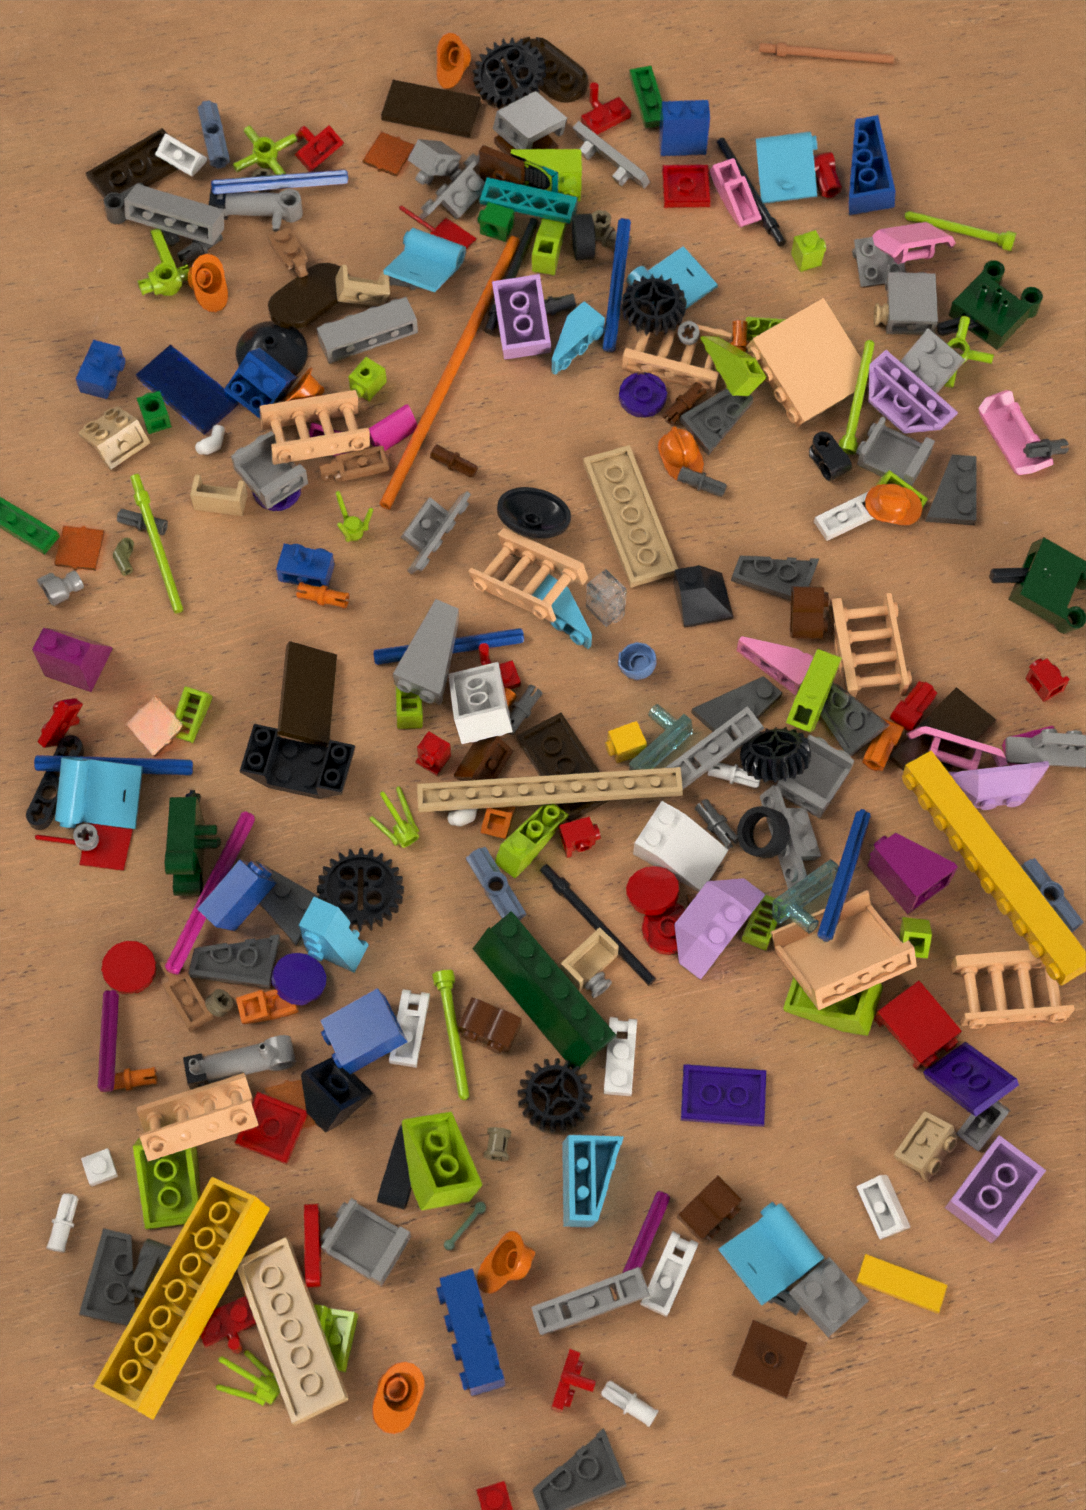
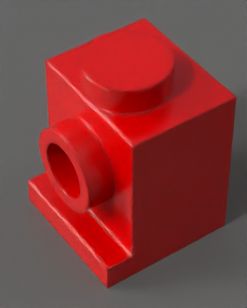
M1040 658L1034 661L1029 666L1030 670L1025 678L1043 702L1064 691L1070 680L1068 676L1062 678L1059 668L1052 664L1048 658L1045 660Z
M428 731L417 746L418 758L415 763L438 776L451 757L450 743Z
M590 816L559 825V836L567 858L572 857V851L584 852L591 849L596 844V840L601 839L597 824L592 825Z

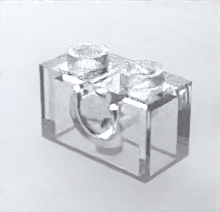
M605 569L587 584L586 608L605 627L609 626L612 622L617 623L625 614L627 589Z

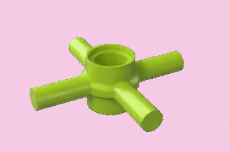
M247 126L244 129V133L254 145L253 154L234 163L235 171L239 172L257 163L261 168H271L276 175L286 174L277 162L278 151L296 143V136L291 134L274 143L268 137L260 138L251 126Z
M961 316L956 338L951 339L947 344L953 349L959 348L963 351L961 355L965 359L963 364L968 359L992 364L994 354L970 350L965 340L970 318ZM957 371L944 386L949 388L954 386Z

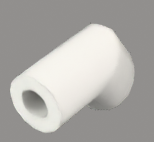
M220 425L213 426L211 436L196 443V452L200 455H208L220 450L225 428Z
M478 809L451 811L448 814V822L450 825H456L457 827L471 823L475 820Z

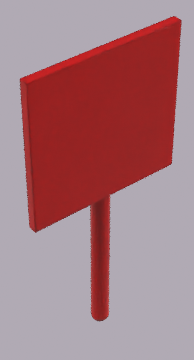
M399 206L401 211L432 231L429 234L463 245L466 249L476 240V237L448 218H445L434 228L404 206Z
M89 823L96 828L99 843L92 850H82L79 865L124 871L133 829ZM86 833L85 841H88L89 833ZM35 835L36 840L76 845L74 839Z

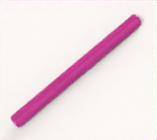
M246 811L241 813L165 964L166 971L169 973L179 974L206 920V917L197 908L231 870L255 822L252 813Z

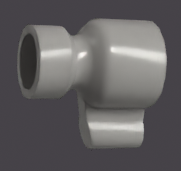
M75 570L66 574V577L63 579L56 577L53 573L37 579L39 586L43 589L52 606L67 600L70 592H77L84 588L83 582Z

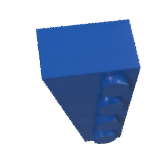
M879 116L855 119L849 215L894 208L895 187Z
M473 1268L439 1278L441 1286L437 1287L436 1290L440 1305L445 1303L447 1305L449 1314L444 1316L448 1333L454 1332L457 1342L451 1344L456 1362L462 1360L464 1372L459 1373L463 1389H470L471 1396L504 1387V1375L499 1366L498 1354L492 1341L490 1326L483 1309L484 1306Z

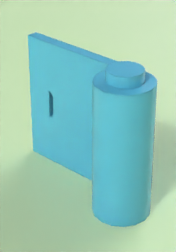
M811 131L756 138L760 193L764 204L817 197L813 150H818L816 135L812 136Z
M412 228L404 235V251L384 269L383 274L436 292L460 268L465 258L466 247Z
M684 246L650 270H647L644 266L637 267L629 274L626 281L628 285L632 286L634 279L640 281L642 275L646 279H650L652 274L655 278H659L662 275L664 280L671 278L672 284L679 283L680 290H684V298L687 300L686 309L718 287V284Z
M62 757L55 821L60 822V826L66 828H75L76 824L86 822L136 829L143 766L78 757Z
M772 1202L760 1212L763 1217L758 1222L718 1249L761 1305H764L807 1274L825 1258L782 1203L775 1205Z

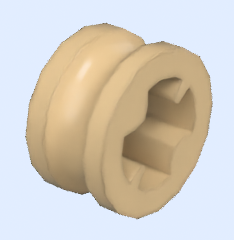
M876 303L874 308V325L883 323L884 326H887L889 306L888 304L880 306Z

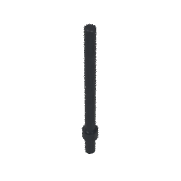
M725 138L718 139L717 145L726 160L734 158L741 177L745 176L764 222L765 230L768 234L772 235L779 247L783 246L786 240L779 230L780 225L777 220L771 217Z
M530 218L505 279L516 278L538 225L537 219ZM495 304L491 306L488 313L489 319L484 329L487 334H493L498 323Z
M545 864L540 869V872L553 885L552 889L559 896L563 895L595 930L600 927L619 946L618 954L650 986L656 980L651 972L570 888L571 884L564 877L560 878L548 864Z

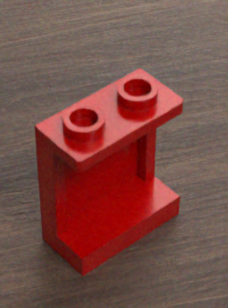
M920 980L877 1011L873 1019L880 1028L885 1025L914 1060L913 1067L916 1070L922 1065L925 1068L932 1065L938 1059L936 1055L943 1049L946 1052L953 1049L959 1043L957 1038L962 1032Z

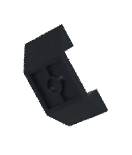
M254 724L241 764L240 773L270 789L316 799L343 794L356 746L330 740L328 747L282 738L281 735H277V728Z

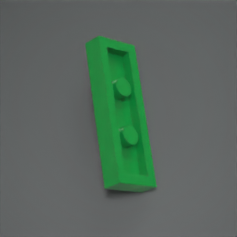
M652 66L629 69V77L645 129L660 126L662 99Z
M0 497V528L45 555L60 537L59 533Z

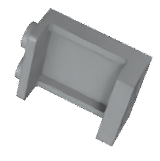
M535 91L498 110L493 130L515 149H532L533 142L551 132L558 136L563 135L567 117Z
M888 272L885 282L889 306L886 334L923 335L928 328L935 333L938 323L936 274L925 272Z
M881 417L877 424L873 423L867 434L869 436L867 442H861L856 453L859 455L857 465L881 477L890 470L910 486H913L932 452L935 441L926 437L923 443H920L885 426L886 418Z
M272 431L265 435H260L254 442L246 447L239 448L231 456L234 470L267 510L308 484L306 470L301 464L296 466L294 462L273 465L271 444H276L275 434Z
M809 735L807 737L811 749L809 768L805 769L801 775L796 774L795 779L787 778L786 782L779 780L777 785L780 787L783 798L800 808H806L807 812L820 819L852 770L854 760L847 752L836 750L829 746L824 739Z
M351 1198L348 1204L344 1202L336 1214L338 1220L334 1227H328L320 1241L323 1243L321 1248L327 1255L382 1287L411 1239V1234L400 1226L398 1228L362 1207L355 1199Z

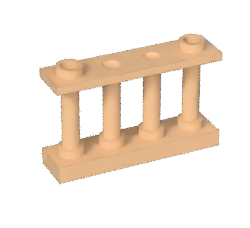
M696 324L700 332L699 339L692 345H686L681 362L667 359L674 337H678L680 325H676L674 331L668 329V333L664 335L658 356L644 353L651 332L646 336L645 331L641 330L635 349L626 348L624 351L622 369L639 374H644V372L651 373L661 380L692 387L695 382H698L703 386L700 390L705 388L706 392L715 393L719 372L713 371L715 364L711 356L708 354L704 368L692 366L690 363L697 343L703 344L702 336L720 337L730 343L732 333ZM689 327L685 328V334L682 336L684 338L688 336V339L693 337L695 330L693 328L690 330Z
M356 390L260 406L262 429H272L275 434L276 444H271L273 465L370 448L369 428L358 429L354 417L355 414H358V395ZM344 416L349 431L334 433L330 419ZM320 421L325 435L310 438L306 423ZM296 425L300 439L286 442L282 427Z
M503 528L498 534L502 550L482 573L474 568L469 569L468 572L473 581L472 585L481 592L491 593L533 613L538 619H546L554 623L556 617L551 605L569 582L584 585L588 580L584 564ZM510 555H516L521 558L503 582L493 578L494 574ZM534 563L541 567L523 591L512 587L529 564L532 565ZM549 573H556L561 576L543 600L532 596Z
M886 593L883 606L855 609L843 607L841 598L831 599L828 613L836 656L842 658L839 665L842 688L856 698L857 692L861 688L898 684L900 696L906 695L908 687L912 685V676L910 670H906L896 619L898 617L897 602H893L892 594ZM885 616L887 625L885 629L855 632L847 630L846 622H848V619ZM889 638L891 651L858 655L855 652L851 653L850 645H852V642ZM894 661L896 674L862 678L855 674L854 668L857 665Z
M1030 950L956 955L951 963L952 974L961 973V976H964L970 1013L963 1015L960 1020L961 1026L969 1025L971 1029H979L985 1027L986 1024L1050 1019L1053 1023L1066 1021L1075 1009L1074 1005L1062 1006L1058 982L1049 977L1045 969L1046 966ZM1041 967L1045 971L1051 1007L1035 1008L1029 976L1031 968ZM1014 969L1015 972H1018L1024 1009L1008 1010L1002 977L1004 970ZM988 971V974H991L997 1011L981 1012L975 979L977 972Z
M245 1073L138 1106L137 1113L144 1133L139 1134L147 1160L151 1161L258 1126L251 1103L253 1098Z

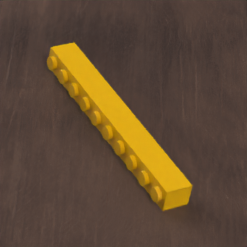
M932 750L906 764L902 775L906 788L915 793L922 809L930 813L938 830L943 831L949 838V843L953 850L959 851L965 859L964 862L968 870L977 875L984 891L991 894L996 900L999 911L1003 915L1008 916L1013 923L1015 932L1019 936L1024 937L1029 944L1031 953L1036 958H1040L1046 966L1045 969L1052 980H1056L1062 986L1086 971L1085 949Z

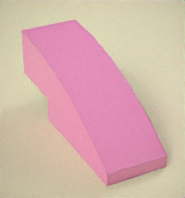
M732 158L713 165L709 173L723 203L737 225L743 227L760 221L762 218L745 176L741 177L735 159Z

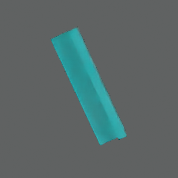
M492 178L486 179L480 197L481 205H487L488 202L513 209L514 212L568 224L571 223L572 216L577 213V197Z

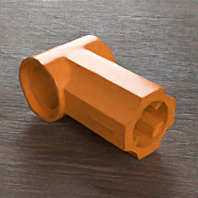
M884 718L882 719L890 724V726L871 741L862 761L867 768L874 771H883L892 749L896 748L904 730L903 726Z

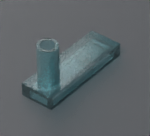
M659 704L654 705L649 711L648 716L665 731L629 763V769L645 770L656 767L693 733L692 720L685 714L677 720Z
M832 859L828 860L774 899L773 919L781 924L789 918L807 933H812L817 928L819 921L804 910L803 907L833 886L838 871V864Z

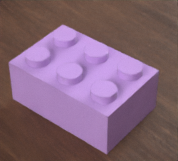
M540 274L492 281L504 360L551 353V342Z
M999 1135L948 1202L945 1209L988 1242L992 1243L1001 1234L1046 1170Z

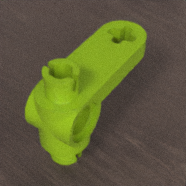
M156 228L150 230L162 263L158 264L154 271L147 273L148 278L138 280L137 282L142 296L150 292H154L155 296L160 294L172 296L180 290L182 282L188 280L189 268L187 264L176 268L162 232Z

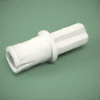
M719 762L708 770V776L730 781L732 785L733 783L757 788L760 784V780H755L754 776H748L747 771L738 768L737 764L731 766Z
M67 1193L61 1197L56 1218L52 1219L54 1225L46 1247L49 1250L65 1252L70 1228L74 1227L72 1221L78 1203V1197Z
M608 1381L602 1390L601 1395L623 1409V1414L629 1413L648 1427L658 1413L657 1409L655 1410L637 1398L636 1393L632 1395L612 1381Z

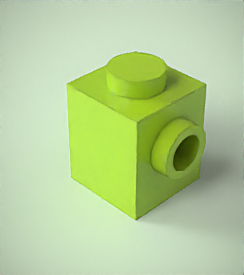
M816 230L795 236L791 255L799 271L802 272L821 266L824 252H826L824 239L819 237Z
M365 357L348 376L350 391L356 390L358 398L362 397L368 402L387 382L385 368L368 357Z
M902 917L899 940L902 943L910 941L914 946L915 957L928 959L932 937L930 920Z

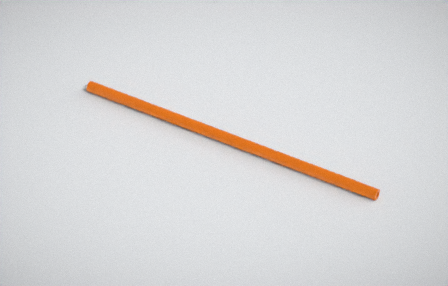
M515 236L509 237L379 503L384 509H391L494 297L492 281L503 279L520 244V240Z

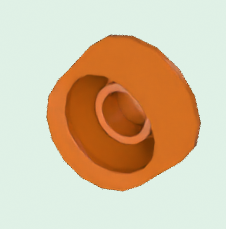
M455 33L443 35L437 46V80L440 86L445 89L456 86L471 61L469 47Z
M204 254L199 256L188 272V283L192 290H194L197 302L203 309L208 312H218L226 306L228 300L223 265L214 255Z
M312 367L304 373L296 386L280 402L323 395L325 389L311 375Z
M676 426L672 427L671 431L665 434L658 443V451L666 471L675 480L678 479L682 466L702 473L704 466L703 457L693 435L685 429H677Z
M876 485L870 489L865 498L866 509L869 515L876 520L898 525H911L921 517L922 503L918 495L900 485Z
M510 1231L506 1233L482 1262L478 1271L477 1283L483 1293L491 1294L497 1292L508 1280L517 1281L528 1274L536 1252L533 1248L523 1243L522 1237L518 1232Z
M396 1363L388 1368L378 1380L372 1412L377 1426L385 1433L396 1434L403 1432L409 1427L415 1416L423 1395L425 1382L421 1370L413 1363Z

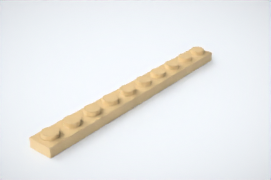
M681 767L425 783L417 784L418 811L433 812L682 796L683 788Z

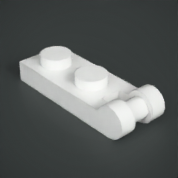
M868 492L815 517L814 523L826 541L874 519L864 507Z
M402 990L397 1020L408 1042L390 1052V1064L417 1068L430 993L421 992L420 995L411 993V990ZM409 1004L419 1005L418 1011L408 1009Z
M610 1017L609 1027L616 1035L617 1031L628 1032L627 1039H619L616 1036L607 1045L604 1094L631 1096L637 1019L619 1021L616 1017Z
M672 1231L648 1286L650 1296L642 1299V1306L667 1317L697 1249L698 1242L690 1240V1242L680 1238V1234ZM675 1248L685 1252L683 1259L672 1254Z

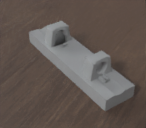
M580 121L574 125L573 129L577 137L584 141L580 148L582 156L589 160L598 152L618 168L612 177L620 186L631 178L643 189L647 187L650 180L644 171Z
M747 706L666 768L681 767L682 788L684 789L761 732L764 727Z
M638 1267L532 1306L531 1308L539 1334L544 1336L647 1298L650 1294L642 1270ZM611 1288H612V1289L615 1291V1293H616V1296H617V1300H616V1301L614 1300V1297H613V1295H612Z

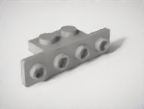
M473 153L464 161L466 167L463 170L458 168L449 177L452 180L448 186L444 183L435 192L437 195L436 199L433 201L430 198L421 207L423 212L419 218L422 220L426 218L440 203L456 219L482 194L485 182L473 170L479 162V154L476 156Z
M468 491L457 498L449 511L445 510L431 497L428 498L403 532L401 538L420 552L407 570L410 574L417 570L422 571L430 561L427 557L431 551L435 552L443 543V540L440 539L442 535L451 531L456 524V521H454L456 515H461L469 505L467 500L471 494Z
M1044 729L1033 738L1009 736L1005 739L1007 763L1028 764L1048 761L1049 766L1086 768V735H1082V731H1067L1064 734L1057 733L1056 729Z
M773 785L760 795L762 806L781 812L788 821L790 827L789 840L783 851L778 854V858L788 890L794 891L808 881L803 861L816 860L821 857L807 809L786 808L780 787ZM766 817L769 830L772 836L773 824L771 819Z

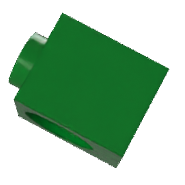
M488 202L485 209L480 210L477 218V223L480 224V234L506 242L514 226V210Z
M160 391L149 392L141 397H137L148 434L172 427Z

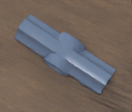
M210 100L203 101L197 108L210 165L217 169L223 168L230 163L218 106L217 103H213Z
M478 848L466 857V861L500 917H505L511 911L519 920L525 917V910L509 886L506 876L501 873L487 848ZM492 882H500L503 888L499 891H492L489 885Z
M1035 858L1028 860L1021 866L1043 896L1044 893H1049L1054 897L1055 901H1047L1071 932H1074L1084 923L1064 897L1062 886L1051 880Z

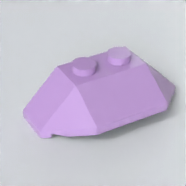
M887 350L870 363L868 402L904 434L941 430L958 414L954 408Z
M1049 762L949 772V774L975 808L990 810L1000 805L1016 807L1025 802L1049 767Z
M744 878L707 881L674 924L679 964L701 980L765 894Z

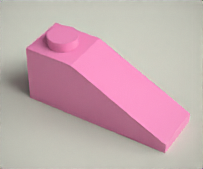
M743 636L738 640L736 650L794 695H797L813 660L810 654L803 653L799 649Z

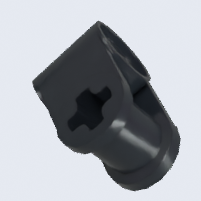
M821 431L814 435L809 449V456L826 480L832 481L852 469L849 456L841 449L830 433Z

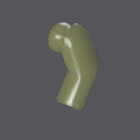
M127 537L118 543L113 553V559L123 576L133 572L129 558L133 552L134 541Z

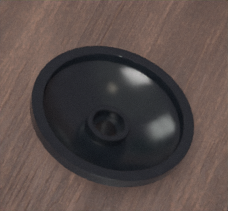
M273 321L261 322L250 327L242 334L236 345L238 366H240L249 351L261 348L295 376L303 369L308 357L307 343L302 333L295 329V327L289 326V329L282 328Z
M519 487L506 491L498 500L497 514L500 520L511 531L521 536L532 539H549L562 534L569 527L571 512L563 500L548 491L532 487Z

